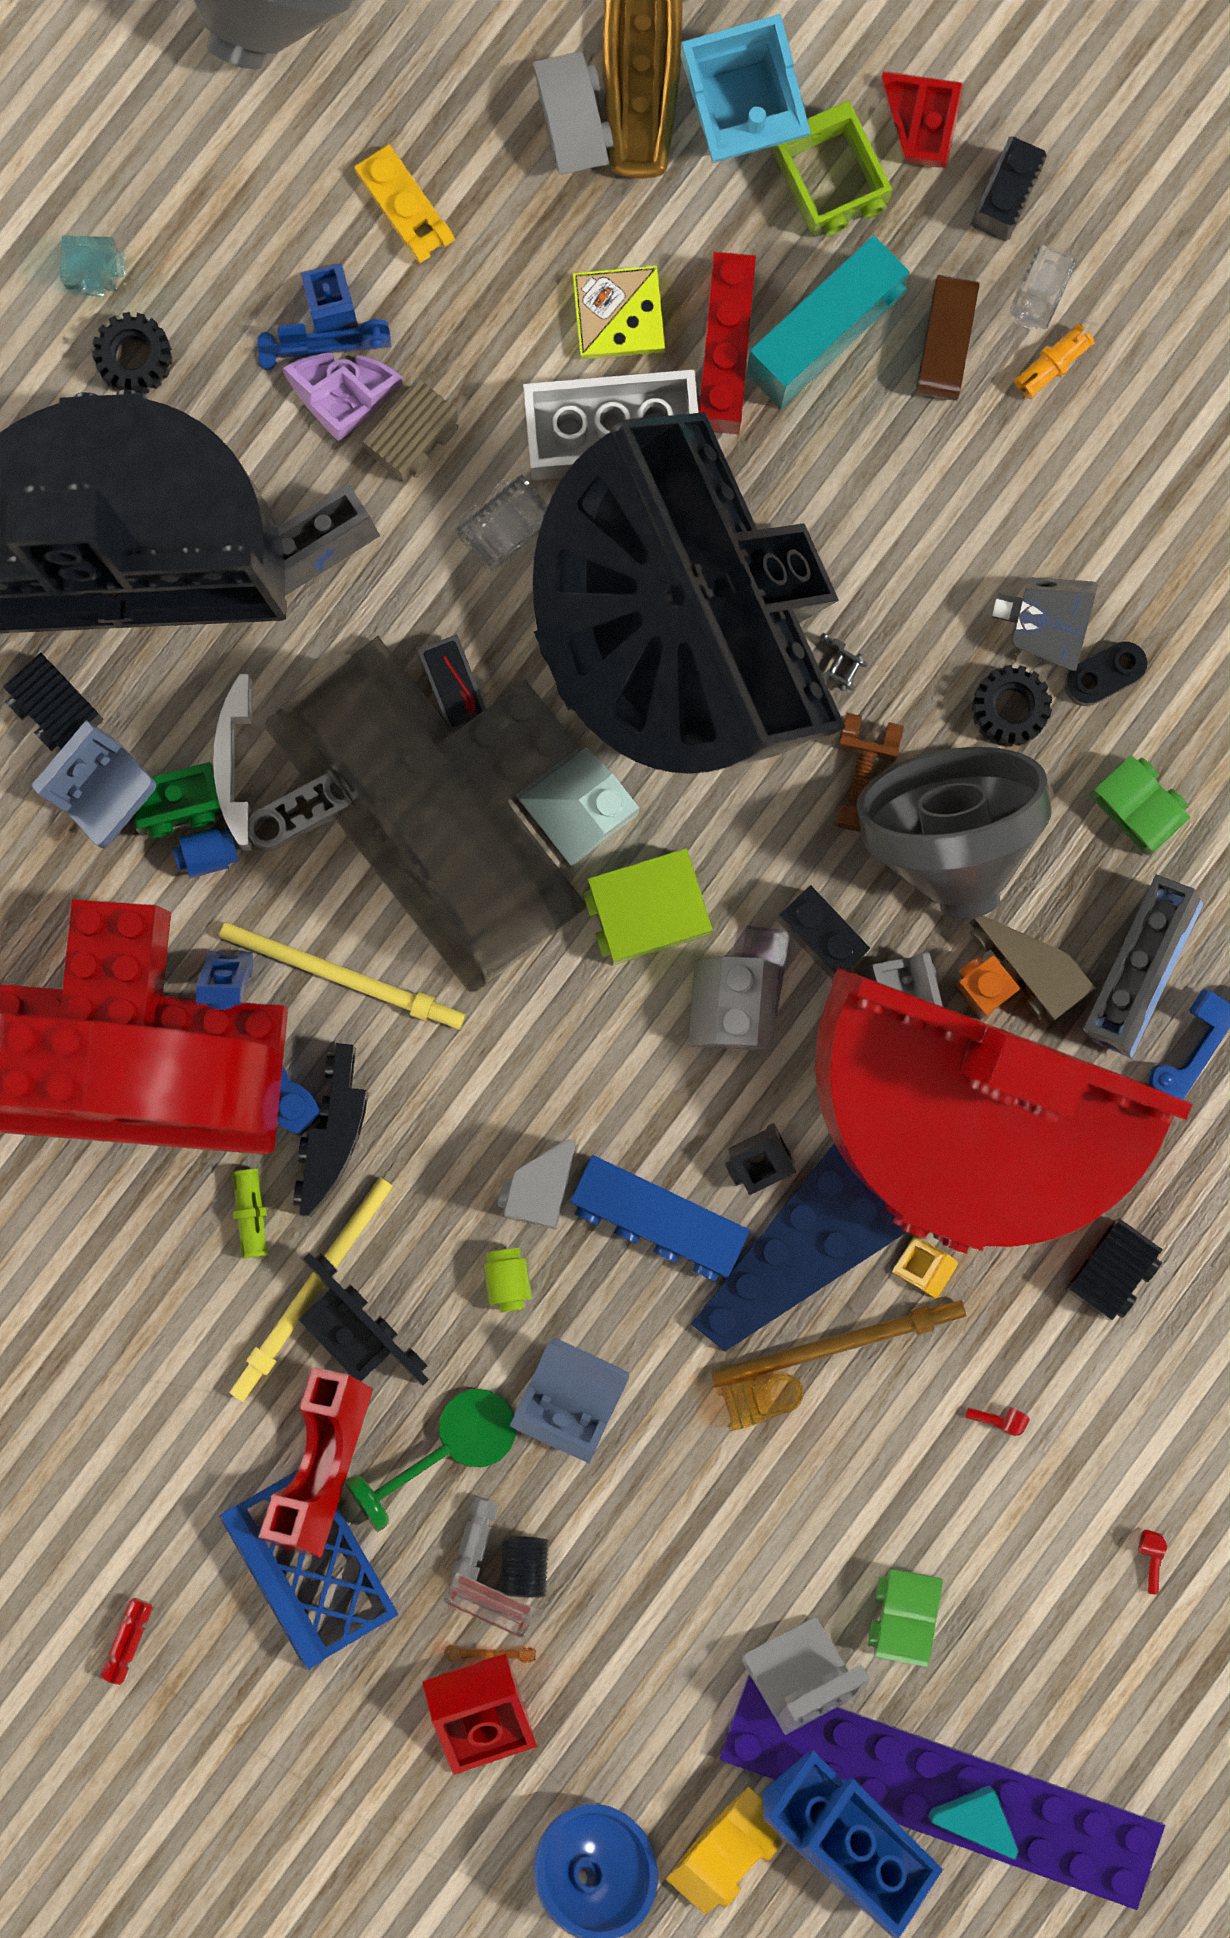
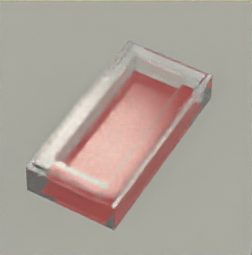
M457 1572L443 1600L452 1607L520 1638L524 1637L536 1612L535 1608Z

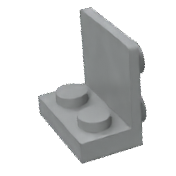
M811 1618L744 1654L742 1662L785 1735L860 1695L870 1681L861 1664L848 1671L817 1618Z

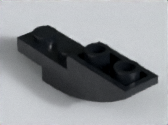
M336 1043L335 1053H327L325 1078L332 1079L330 1096L323 1095L320 1121L327 1122V1130L309 1128L308 1137H301L298 1163H305L304 1180H296L293 1206L300 1207L301 1216L312 1217L326 1202L343 1176L359 1140L369 1092L364 1089L352 1088L356 1047L352 1044Z

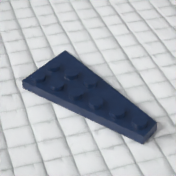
M833 1143L691 1325L723 1351H727L907 1232L902 1230L901 1226L893 1223L895 1216L884 1209L886 1203L868 1189L852 1172L839 1153L835 1143Z

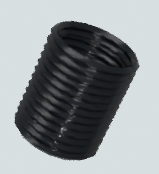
M504 1536L502 1538L504 1541L502 1542L504 1548L501 1554L503 1556L501 1558L502 1566L500 1567L502 1569L500 1571L502 1574L500 1576L501 1584L499 1585L500 1595L525 1598L545 1597V1587H547L545 1584L547 1582L546 1574L548 1573L546 1571L548 1569L547 1556L549 1555L547 1552L549 1551L548 1543L550 1541L545 1538Z

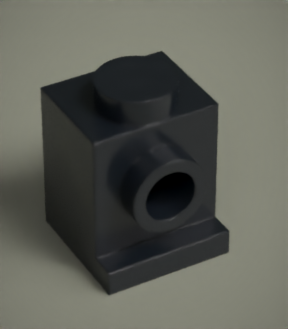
M775 1123L766 1126V1130L728 1148L730 1161L725 1162L726 1168L735 1185L738 1186L743 1183L749 1195L796 1173L794 1159ZM761 1152L765 1154L764 1160L759 1163L752 1162L749 1159Z

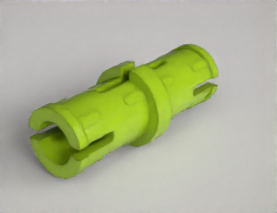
M259 1169L231 1172L236 1211H232L233 1220H237L241 1259L269 1255L264 1225L267 1207H262Z

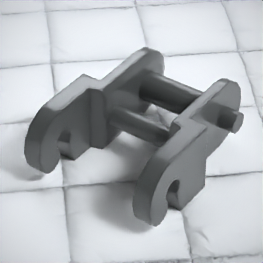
M821 633L819 639L838 650L837 657L830 670L826 673L821 671L825 682L829 679L840 685V690L845 691L849 689L853 691L855 686L851 681L859 667H867V662L862 659V654L858 653L856 656L844 650L846 643L836 638L832 640L829 638V635ZM844 658L850 661L851 664L842 678L836 675L835 672Z

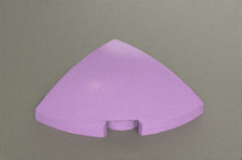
M333 353L318 354L302 358L283 368L284 376L299 398L338 442L371 417L403 383V377L395 370L379 361L360 355L355 357V363L345 359L334 361Z

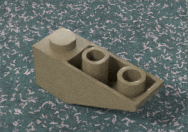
M985 916L973 918L969 922L974 928L970 932L974 941L984 952L991 949L1001 962L1000 964L1028 996L1024 999V1003L1038 1020L1045 1017L1050 1024L1095 989V986L1068 953Z

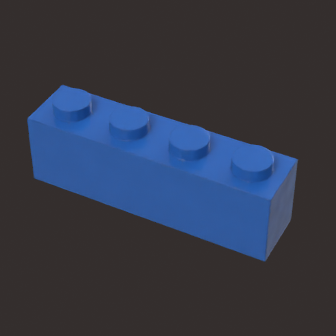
M592 1155L570 1201V1204L577 1207L574 1215L597 1226L600 1220L604 1219L617 1226L614 1234L632 1243L637 1244L640 1237L656 1244L653 1250L654 1253L674 1263H677L679 1256L695 1263L693 1272L716 1282L719 1275L725 1278L729 1277L750 1232V1229L595 1155Z

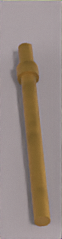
M962 1300L931 1309L926 1305L910 1310L911 1314L716 1369L711 1371L715 1388L907 1333L916 1331L917 1335L934 1331V1326L967 1317Z

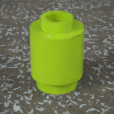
M520 1248L487 1252V1264H483L489 1306L498 1305L499 1313L525 1309L524 1301L532 1299L527 1261L526 1258L521 1257Z

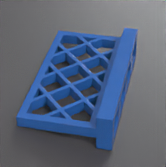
M298 1469L219 1515V1518L304 1668L310 1669L399 1614L338 1507L333 1519L338 1527L334 1546L326 1544L324 1548L332 1551L326 1576L301 1570L305 1557L303 1553L299 1554L296 1568L278 1564L273 1555L275 1544L270 1543L269 1547L266 1541L259 1537L262 1527L256 1525L248 1509L262 1500L270 1502L272 1494L289 1486L298 1473ZM342 1536L344 1537L350 1550L339 1547ZM338 1553L356 1558L360 1565L356 1584L331 1578ZM283 1571L294 1573L291 1585ZM364 1574L373 1589L361 1586ZM299 1575L324 1581L318 1607L300 1603L295 1590ZM330 1583L354 1589L347 1615L323 1609ZM359 1591L377 1595L386 1612L371 1621L353 1617ZM304 1609L316 1612L313 1624ZM321 1613L346 1620L341 1639L325 1647L317 1633ZM351 1621L363 1624L349 1633Z

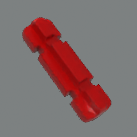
M133 1598L129 1601L124 1614L127 1618L121 1621L109 1652L111 1658L110 1660L107 1659L101 1672V1678L116 1685H121L124 1682L129 1670L127 1663L132 1662L145 1629L142 1625L148 1622L153 1609L150 1603L138 1598Z

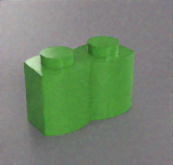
M1130 755L1089 794L1099 807L1120 826L1136 846L1149 856L1190 819V816L1185 811L1188 805L1175 790L1169 789L1166 791L1156 781V778L1159 776L1158 772L1146 759L1141 757L1137 760Z
M890 1568L887 1577L879 1576L875 1602L882 1603L880 1621H871L867 1646L875 1647L874 1656L876 1658L928 1667L941 1597L942 1578Z

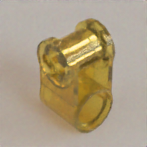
M786 1372L776 1373L756 1380L753 1378L717 1389L718 1395L724 1397L731 1420L727 1425L729 1432L765 1422L768 1418L789 1413L797 1409L804 1396L803 1387L799 1379L793 1374ZM780 1380L790 1381L796 1387V1397L788 1405L776 1403L771 1396L772 1386ZM738 1395L742 1397L746 1415L742 1414Z

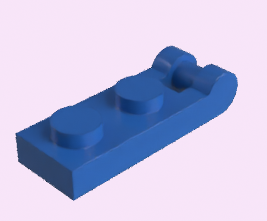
M209 950L196 985V1004H207L209 1008L217 1010L241 1005L248 979L252 977L253 952L239 951L238 956L223 955L222 951Z

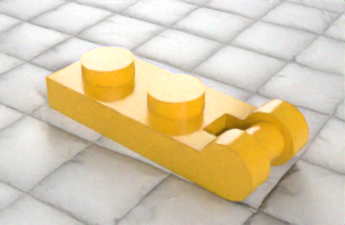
M390 144L354 167L355 173L419 264L430 258V252L440 245L445 248L455 241L447 224L435 211ZM427 224L431 232L419 238L415 231Z

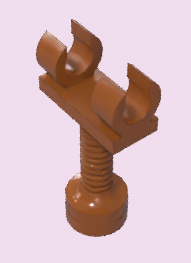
M847 712L844 719L846 728L842 729L838 749L858 753L851 783L849 802L845 806L837 807L834 825L843 829L861 832L857 813V800L863 788L870 782L871 767H873L872 763H874L873 759L876 757L895 762L904 726L888 722L882 745L857 739L862 716Z

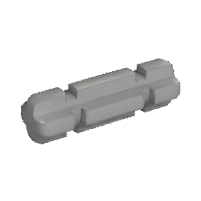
M476 1497L473 1500L469 1513L473 1515L472 1521L467 1520L458 1550L461 1559L460 1561L455 1560L451 1574L453 1579L459 1581L461 1576L474 1583L476 1582L480 1567L476 1565L478 1561L483 1560L492 1527L488 1525L490 1520H495L498 1510V1503L483 1497Z

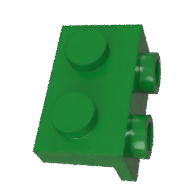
M207 762L153 776L156 788L148 800L134 814V824L140 835L148 834L149 839H155L173 834V827L190 823L191 828H199L215 823V816L222 815L223 813L216 792L212 764Z

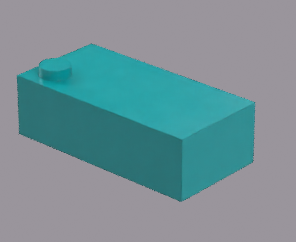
M873 235L750 350L746 374L782 409L877 319L903 297L908 290L905 286L910 271Z

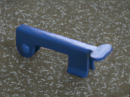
M377 318L363 322L361 327L357 329L313 334L306 333L304 324L278 326L277 332L280 344H274V336L269 332H262L257 337L259 363L265 370H272L276 365V356L280 355L282 358L391 347L389 324L387 321Z
M1206 989L1200 992L1189 1011L1209 1026L1184 1065L1180 1068H1173L1166 1064H1158L1152 1067L1148 1073V1083L1150 1086L1183 1100L1230 1029V1003Z

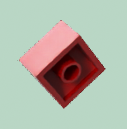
M506 1653L422 1681L431 1721L453 1775L537 1747L522 1696Z

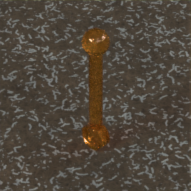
M449 1644L444 1649L445 1658L452 1662L458 1660L459 1657L493 1658L505 1653L508 1659H518L523 1663H531L536 1659V1650L532 1647H522L519 1650L461 1649L455 1644Z

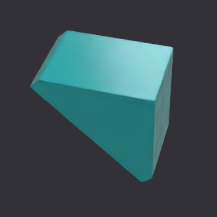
M991 1786L931 1809L928 1818L932 1823L1015 1860L1018 1850L996 1793Z

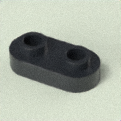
M1126 641L1119 642L1078 663L1077 670H1071L1065 680V690L1068 697L1078 705L1092 706L1138 682L1146 672V654L1137 644ZM1119 657H1130L1133 661V668H1122L1119 664ZM1085 675L1092 676L1096 681L1095 688H1085L1081 683V678Z

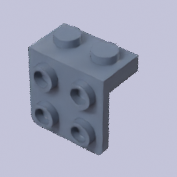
M86 720L31 786L40 796L66 811L95 845L105 848L148 800L156 788V782L118 740Z
M550 1339L510 1427L584 1462L590 1463L608 1421L628 1382L629 1374L624 1369L562 1340Z

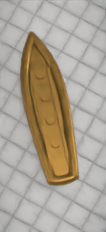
M605 0L604 89L606 116L613 139V147H609L611 169L615 174L629 178L644 179L664 175L667 171L681 64L682 0Z

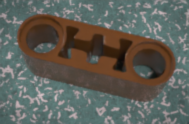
M937 275L916 394L958 401L980 282Z

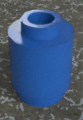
M215 827L178 837L180 846L172 848L179 873L187 871L189 879L228 869L230 863L238 862L237 852L229 828L219 831V828Z

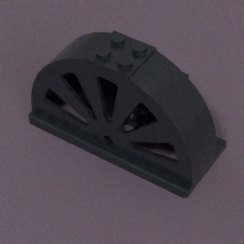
M121 390L116 395L99 396L90 392H80L75 394L74 397L59 398V403L38 410L16 421L0 432V634L283 621L286 619L285 560L275 520L267 503L233 451L202 422L169 405L148 400L144 393L134 390ZM108 593H122L116 597L108 595Z
M705 412L625 419L613 426L611 432L591 445L573 463L560 481L544 514L534 556L533 603L537 630L534 634L539 643L541 655L547 662L557 684L558 694L564 701L568 711L574 710L596 736L627 758L653 769L687 774L712 772L774 757L808 740L833 735L846 728L799 624L839 601L805 523L757 530Z

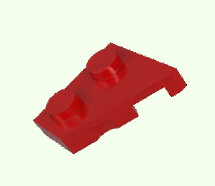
M883 71L882 81L905 162L947 169L963 94V83Z

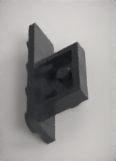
M305 1252L300 1257L329 1290L298 1320L352 1377L362 1381L391 1354L423 1386L429 1380L422 1372L428 1367L426 1363L411 1348L403 1352L392 1341L398 1334L381 1316L374 1321L362 1309L368 1302L351 1284L345 1289L341 1287L332 1277L338 1270L322 1253L313 1257L309 1252Z

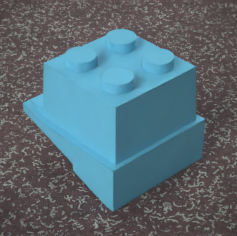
M781 14L681 42L680 57L707 141L712 164L811 135Z

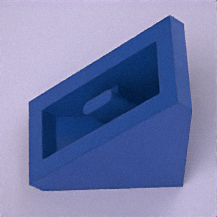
M342 263L301 273L316 333L342 331L358 327Z

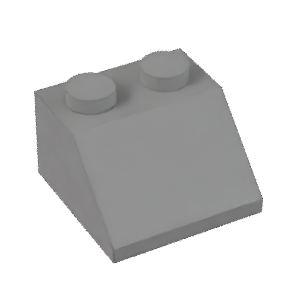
M716 957L695 960L688 1046L773 1051L779 965L764 958Z
M567 1139L516 1170L512 1181L504 1179L498 1205L505 1208L504 1216L506 1218L554 1230L557 1229L577 1147L576 1141Z

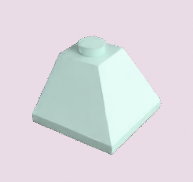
M587 747L519 798L522 805L571 867L639 815V806L614 774Z

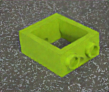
M849 100L808 118L810 136L770 147L813 237L825 233L826 236L837 234L849 225L848 221L862 215L864 219L877 216L887 208L886 204L890 202L893 189ZM844 134L872 192L819 215L792 156Z

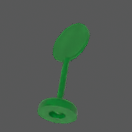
M470 1389L460 1393L444 1407L439 1419L441 1447L375 1491L372 1490L370 1485L360 1475L349 1477L345 1480V1485L369 1523L377 1532H380L389 1523L388 1514L380 1500L448 1454L456 1462L468 1467H487L499 1462L511 1450L516 1437V1429L510 1427L514 1418L512 1409L500 1395L486 1389Z

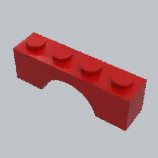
M724 252L713 253L699 413H706L714 433L739 435L756 255Z
M312 1367L299 1408L306 1426L304 1457L298 1473L289 1486L281 1492L272 1494L259 1535L260 1538L286 1550L319 1558L322 1557L373 1388L350 1375Z

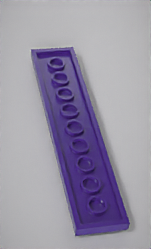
M747 1675L719 1760L776 1780L809 1751H814L843 1781L854 1779L901 1826L1138 1910L1165 1828V1824L839 1706L785 1735L751 1675ZM991 1786L996 1793L1018 1850L1015 1860L932 1823L928 1818L931 1809Z

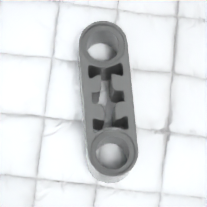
M336 768L257 810L248 820L249 838L259 849L274 851L353 809L361 802L364 793L360 777L349 768ZM349 779L354 782L356 789L352 797L346 800L335 798L332 795V787L336 781ZM323 788L327 801L333 807L326 811L323 802L312 808L314 815L312 818L306 820L301 814L290 819L295 828L288 831L285 820L278 812L285 808L288 817L299 811L297 804L299 801L305 799L308 804H313L321 798L316 791ZM271 819L279 823V833L273 840L263 841L257 837L256 829L262 821Z

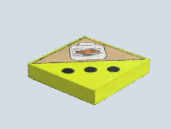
M657 266L573 273L581 360L665 352Z

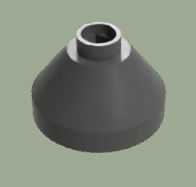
M353 0L194 1L202 24L211 32L206 45L207 49L216 57L230 64L248 69H260L264 64L267 53L273 54L284 50L348 10Z
M993 747L953 748L908 759L888 768L873 778L863 788L857 800L860 830L866 849L929 899L938 902L940 910L944 915L956 919L980 917L993 911L999 905V893L1008 885L1047 826L1052 812L1047 777L1042 766L1034 759L1022 753Z

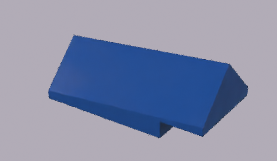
M809 1751L763 1790V1820L892 1938H900L943 1869L854 1779L843 1781L814 1751Z

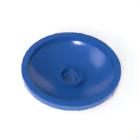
M588 1804L562 1813L546 1828L535 1852L534 1881L540 1902L554 1923L571 1936L576 1938H620L634 1930L645 1919L652 1907L658 1885L657 1862L653 1848L641 1827L632 1818L618 1809L606 1805ZM580 1869L586 1873L587 1881L585 1884L579 1879Z

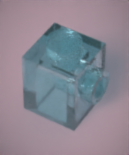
M62 235L60 278L65 288L79 290L81 294L88 296H101L105 294V291H117V277H124L125 255L123 251L118 250L114 238Z

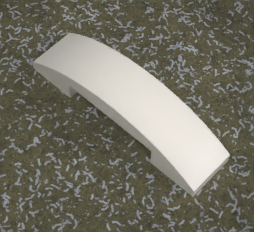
M239 674L225 699L216 728L213 756L214 779L220 808L232 835L243 851H252V841L248 836V820L252 815V808L248 802H235V724H252V680L248 674Z

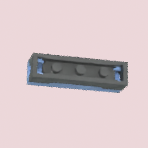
M1155 874L1084 1026V1031L1093 1043L1129 1058L1133 1057L1203 906L1196 889Z

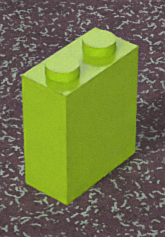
M687 848L588 878L589 890L582 892L589 916L598 915L602 931L596 932L595 936L602 958L610 956L613 965L712 935L713 932Z

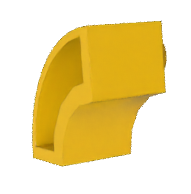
M747 1787L708 1826L667 1876L666 1880L705 1915L719 1904L726 1908L740 1892L741 1887L737 1883L761 1858L767 1862L782 1845L783 1841L778 1837L780 1834L763 1820V1799L751 1788Z

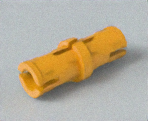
M1076 324L1054 346H1046L1040 351L1041 357L1014 378V383L1020 392L1024 388L1026 389L1023 394L1025 397L1032 399L1036 393L1056 376L1062 377L1069 370L1068 366L1095 344L1089 332L1083 336L1082 332L1085 328L1082 325Z

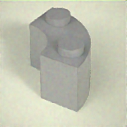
M582 51L533 62L539 99L559 175L609 164L606 148L613 147V139L609 122L601 123L594 95V91L600 90L595 65H586Z

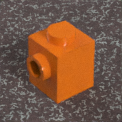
M994 955L985 962L980 956L973 959L959 971L963 979L954 986L980 1020L1020 990V987Z

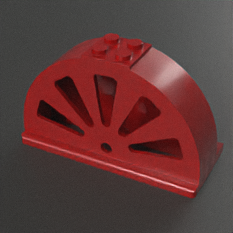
M72 899L63 989L0 985V1133L269 1155L275 1148L288 1007L284 1005L241 1002V1005L217 1010L209 1008L207 1004H196V999L163 997L171 911L157 905Z
M837 967L833 977V985L819 1024L815 1054L817 1093L826 1126L839 1153L864 1185L886 1203L884 1209L895 1216L893 1223L901 1226L902 1230L924 1239L927 1238L929 1232L934 1233L933 1238L942 1241V1245L967 1254L969 1247L983 1252L985 1246L1014 1247L1052 1240L1076 1231L1096 1220L1114 1207L1132 1190L1146 1173L1159 1152L1173 1117L1187 1120L1193 1105L1145 1083Z

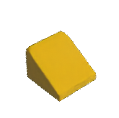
M913 1235L892 1273L937 1299L955 1271L958 1262L946 1252Z

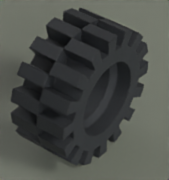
M130 312L122 313L123 318L119 320L116 319V316L109 318L111 324L107 327L102 324L98 329L100 333L99 338L94 336L93 345L95 351H92L93 359L96 363L95 366L108 386L112 385L113 389L117 392L121 390H141L142 393L147 394L150 393L148 388L153 385L157 389L162 385L160 379L163 376L165 378L168 377L170 373L168 366L169 364L172 365L173 360L171 355L172 349L164 330L158 326L154 319L150 318V320H147L145 315L137 313L136 317H132ZM131 339L144 342L149 350L146 362L135 369L121 366L116 358L119 346Z
M1007 665L1001 670L995 669L989 676L983 679L974 694L975 697L972 702L975 725L979 724L981 728L979 732L983 736L987 734L992 738L990 741L995 744L1002 742L1005 743L1004 746L1012 747L1013 744H1019V746L1026 744L1041 732L1051 715L1052 709H1050V704L1052 703V695L1047 693L1049 687L1045 681L1041 682L1038 679L1040 676L1035 671L1032 674L1027 672V667L1019 666L1017 669L1012 668V665ZM1013 690L1021 693L1026 698L1028 712L1023 719L1010 722L999 716L995 704L997 697L1002 692Z

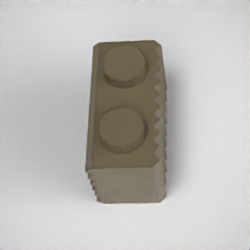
M417 378L363 441L364 449L402 482H405L410 475L416 478L430 463L431 457L428 455L436 444L440 443L444 446L458 430L459 426L456 424L458 420L457 409L421 379Z

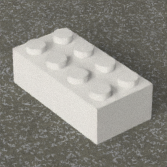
M682 370L523 384L531 479L563 478L573 463L591 445L611 432V428L622 420L698 413L695 371Z

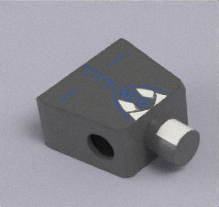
M1031 577L1028 578L1023 598L998 592L992 618L1017 623L1012 641L1015 647L1069 670L1076 671L1098 583L1093 581Z

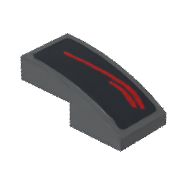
M457 634L417 650L449 734L489 719Z

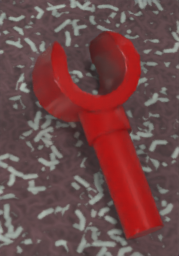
M1012 1407L1009 1408L1004 1419L998 1415L968 1408L966 1413L967 1419L993 1425L1013 1436L1023 1434L1030 1421L1027 1415Z
M1144 1530L1140 1538L1138 1553L1151 1556L1149 1561L1148 1594L1156 1595L1159 1594L1161 1560L1167 1551V1544L1160 1533Z

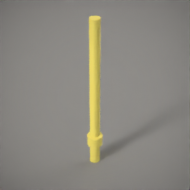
M227 922L224 923L219 935L221 939L409 1010L412 1017L425 1022L430 1018L458 1030L461 1029L464 1023L465 1013L436 1003V998L422 992H418L415 995Z
M381 1177L374 1183L324 1255L335 1268L341 1263L394 1187ZM312 1272L260 1348L255 1347L246 1359V1362L249 1363L229 1391L231 1395L244 1402L263 1374L266 1376L269 1374L277 1362L274 1357L299 1323L298 1319L309 1309L325 1286L314 1272Z

